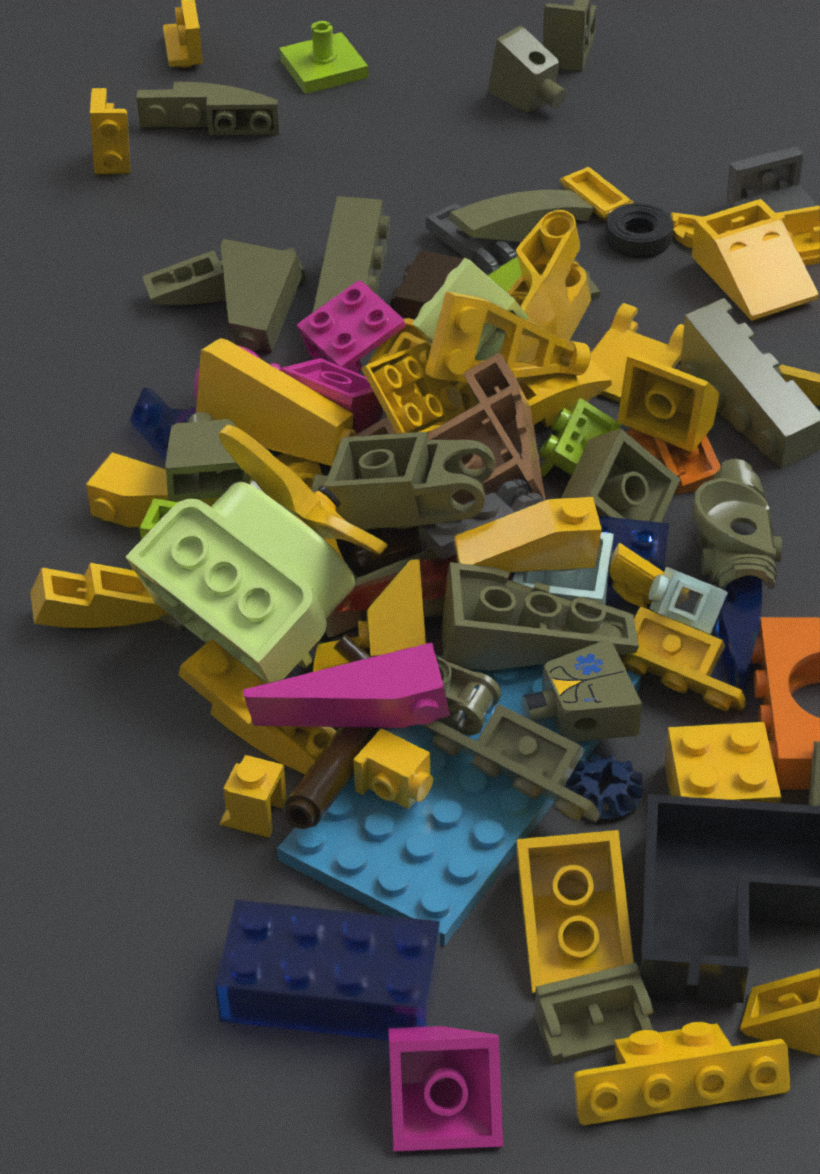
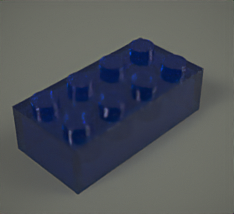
M235 899L215 982L219 1020L389 1040L388 1028L429 1027L440 963V921Z

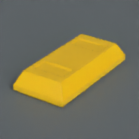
M590 167L574 172L559 180L565 190L573 191L594 207L593 213L603 221H607L609 214L615 208L634 203Z

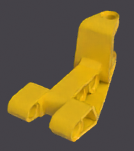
M554 210L547 213L517 247L516 252L522 275L507 293L517 301L529 317L527 321L566 341H570L591 302V293L584 268L579 266V263L573 262L580 250L576 220L568 211ZM405 318V327L379 345L368 364L426 342V338L412 324L414 319ZM522 335L515 361H534L539 340ZM450 381L452 386L459 391L462 397V405L466 411L478 405L468 383Z

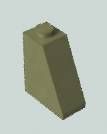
M223 239L221 254L228 322L235 345L245 347L251 351L263 350L273 352L302 278L297 254Z

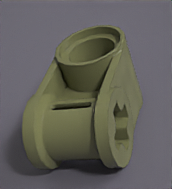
M436 656L450 716L436 720L462 734L476 735L480 733L485 724V714L490 707L498 704L502 696L501 688L495 680L484 673L473 672Z

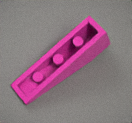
M432 642L243 690L254 726L405 728L417 724H428L436 719L450 716Z

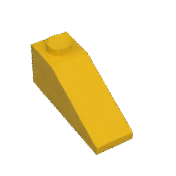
M113 452L86 483L91 515L126 527L141 526L154 498L168 501L166 469ZM208 498L198 500L203 501L207 505L212 507V505L219 498Z
M593 497L548 499L454 536V546L458 563L494 567L507 572L595 568L602 529Z

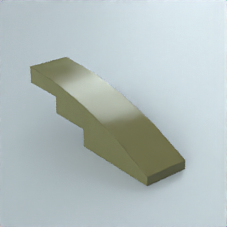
M543 189L514 192L481 200L452 211L448 219L470 237L522 242L530 229H533L549 212L564 210L570 212L575 220L589 221L594 207L571 190Z
M293 247L283 250L296 253ZM214 250L142 276L153 305H193L226 301L222 260H218ZM298 258L299 265H300V269H301V273H302V278H301V280H300V283H301V282L307 281V279H306V276H305L304 269H303V267H302V265H301V263H300V260H299V258Z

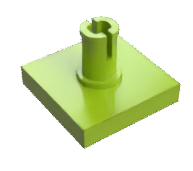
M317 21L311 25L312 40L279 48L280 61L305 94L369 78L366 62L342 32L332 33L333 27L327 21Z

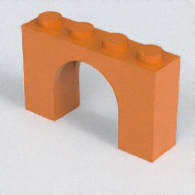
M760 617L758 636L750 637L749 647L751 664H758L759 670L754 672L755 698L763 699V705H759L758 722L765 723L779 789L809 790L812 745L814 741L820 742V718L802 709L791 695L806 685L820 683V617Z

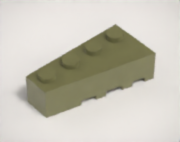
M337 196L313 312L359 280L378 295L379 278L387 251L386 239L389 238L390 216H384L383 200Z
M722 298L686 314L679 371L709 382L720 393L716 411L728 420L738 432H741L755 444L762 454L768 456L781 468L819 451V410L794 380L785 382L778 366L779 362L770 352L763 355L751 341L754 337L753 331L745 322L738 325L729 315L733 308L727 300Z

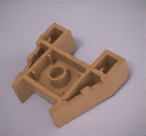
M499 352L463 374L478 405L427 433L429 440L479 441L492 451L495 457L494 470L488 479L481 482L485 496L493 492L497 493L503 483L512 482L514 479L517 480L519 478L520 480L523 479L530 486L529 488L532 493H538L545 500L531 408L517 379ZM388 417L356 434V436L397 433ZM468 454L461 458L463 465L468 469H481L485 466L484 460L478 455ZM458 490L452 495V498L462 505L476 500L475 496L467 490Z

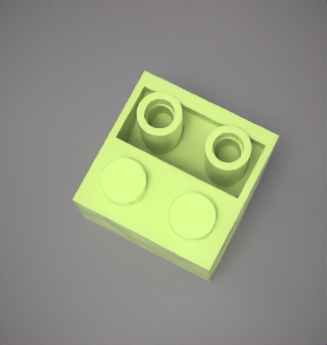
M464 258L459 266L448 274L445 283L434 297L423 305L418 317L412 324L432 345L446 291L482 297L525 320L529 317L512 296L474 263ZM485 324L475 359L478 361L486 360L499 353L502 348L505 332L493 324Z

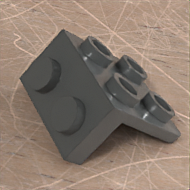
M796 146L730 163L726 201L732 208L762 199L775 213L818 206L799 185L803 153Z

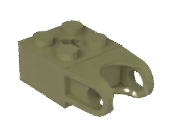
M427 432L342 437L324 487L329 489L341 502V505L335 511L348 523L364 531L374 528L392 527L408 529L413 526L465 520L479 514L485 504V492L481 482L491 476L495 467V457L492 451L479 441L429 440ZM468 454H475L484 460L485 466L481 469H468L463 465L461 458ZM458 490H467L475 496L476 501L470 505H462L457 503L452 498V495Z

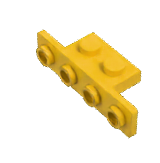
M640 606L634 618L639 645L637 652L619 655L625 669L644 676L646 671L662 677L661 682L665 686L680 693H686L688 689L704 695L703 700L719 710L728 711L730 707L743 711L747 702L742 690L710 677L725 648L723 640Z
M692 1022L683 1026L682 1029L665 1032L641 1030L631 1034L630 1037L615 1039V1056L619 1065L581 1070L574 1073L577 1117L582 1125L781 1094L790 1090L788 1046L784 1040L776 1039L731 1046L718 1023L709 1024L706 1022Z

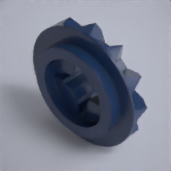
M593 753L588 761H579L574 772H572L566 782V788L590 800L601 813L599 819H614L627 815L639 805L643 796L642 773L634 771L631 760L625 762L617 761L614 753L608 759H600ZM610 777L612 779L611 784L601 795L598 783L603 778Z

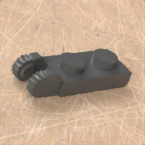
M457 203L426 217V229L461 256L475 263L486 275L498 269L499 265L502 266L517 256L515 250L512 247L510 248L503 240L470 237L448 219L450 213L462 208Z
M514 479L512 482L503 483L497 493L493 492L486 495L485 504L481 512L475 517L418 526L419 536L441 559H446L456 555L454 536L545 500L538 493L535 494L533 492L530 494V486L523 479ZM473 500V501H471V502H468V503H466V504H464V505H470V504L474 503L476 500Z

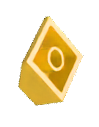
M630 352L626 361L617 423L693 452L714 425L720 393L705 380Z

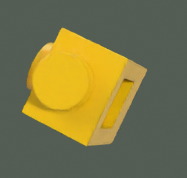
M382 728L353 759L355 791L362 795L370 789L381 799L393 801L410 809L416 801L421 802L424 800L432 787L433 776L430 775V752Z

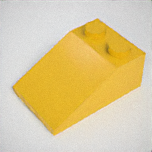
M619 830L517 839L516 853L532 994H535L536 986L634 963Z

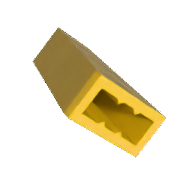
M220 338L201 350L196 413H208L212 416L213 420L229 419L233 421L235 427L247 433L264 448L329 466L333 464L342 437H356V431L352 429L354 417L352 412L232 342Z

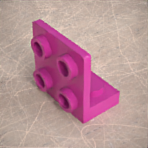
M359 280L296 324L309 356L313 360L321 358L360 374L363 366L359 360L403 329L405 322L397 312Z

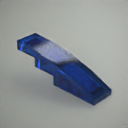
M753 575L737 578L726 585L728 593L719 612L716 626V638L723 640L725 644L721 656L729 685L742 690L744 695L754 667L753 656L757 644L762 609V579Z

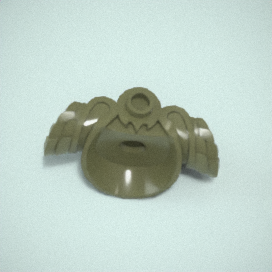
M730 459L722 462V468L716 472L713 479L703 483L694 493L692 513L698 528V546H705L701 552V574L709 575L710 584H718L720 589H723L729 582L747 575L757 576L768 585V589H774L777 577L775 562H780L782 556L781 536H774L770 508L758 475L752 471V466L744 460ZM736 523H747L753 526L756 531L750 535H741L735 533L731 526Z

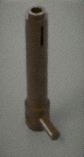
M346 634L333 647L349 663L371 658ZM339 727L285 802V816L291 825L298 829H307L316 826L322 820L354 774L353 759L381 728Z

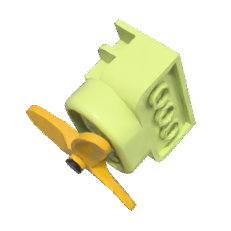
M226 425L218 433L219 440L229 455L256 482L261 490L245 482H236L228 488L212 507L198 499H186L178 502L129 552L126 559L158 606L203 642L207 643L211 639L216 641L265 684L283 680L297 664L307 668L313 662L309 651L323 636L326 630V618L355 586L354 575L343 560L336 539L349 541L379 555L388 545L343 519L335 511L341 505V502L329 489L320 486L318 491L314 493L292 469L280 462L255 439L235 426Z

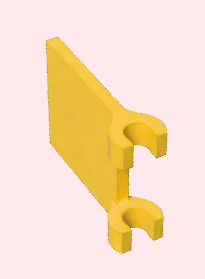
M623 303L617 310L610 329L590 353V360L612 381V385L599 394L620 402L626 361L630 352L675 368L681 360L684 325L679 324L675 328L669 344L659 342L635 333L638 323L632 320L638 313V308Z

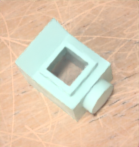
M666 567L664 574H658L650 588L649 600H652L650 609L658 614L711 634L728 592Z

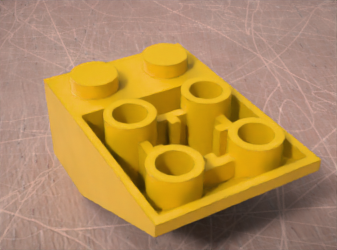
M762 199L695 219L692 258L751 321L818 299L819 294L782 219Z
M428 341L361 368L397 434L429 433L466 411L462 405V397L459 391L452 386L449 380L431 378L424 373L431 349Z

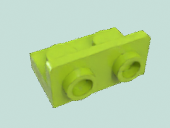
M581 398L578 399L570 411L563 408L550 428L556 432L555 435H549L538 453V456L543 458L540 464L541 475L545 477L554 465L572 475L588 440L619 430L622 424L617 423L616 420Z

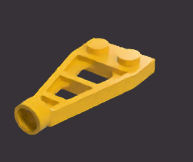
M446 291L424 373L431 378L467 383L463 374L485 361L475 359L485 324H493L505 332L500 353L515 378L554 373L581 376L589 367L591 354L587 344L566 341L482 297ZM522 335L539 340L536 356L532 362L515 361Z

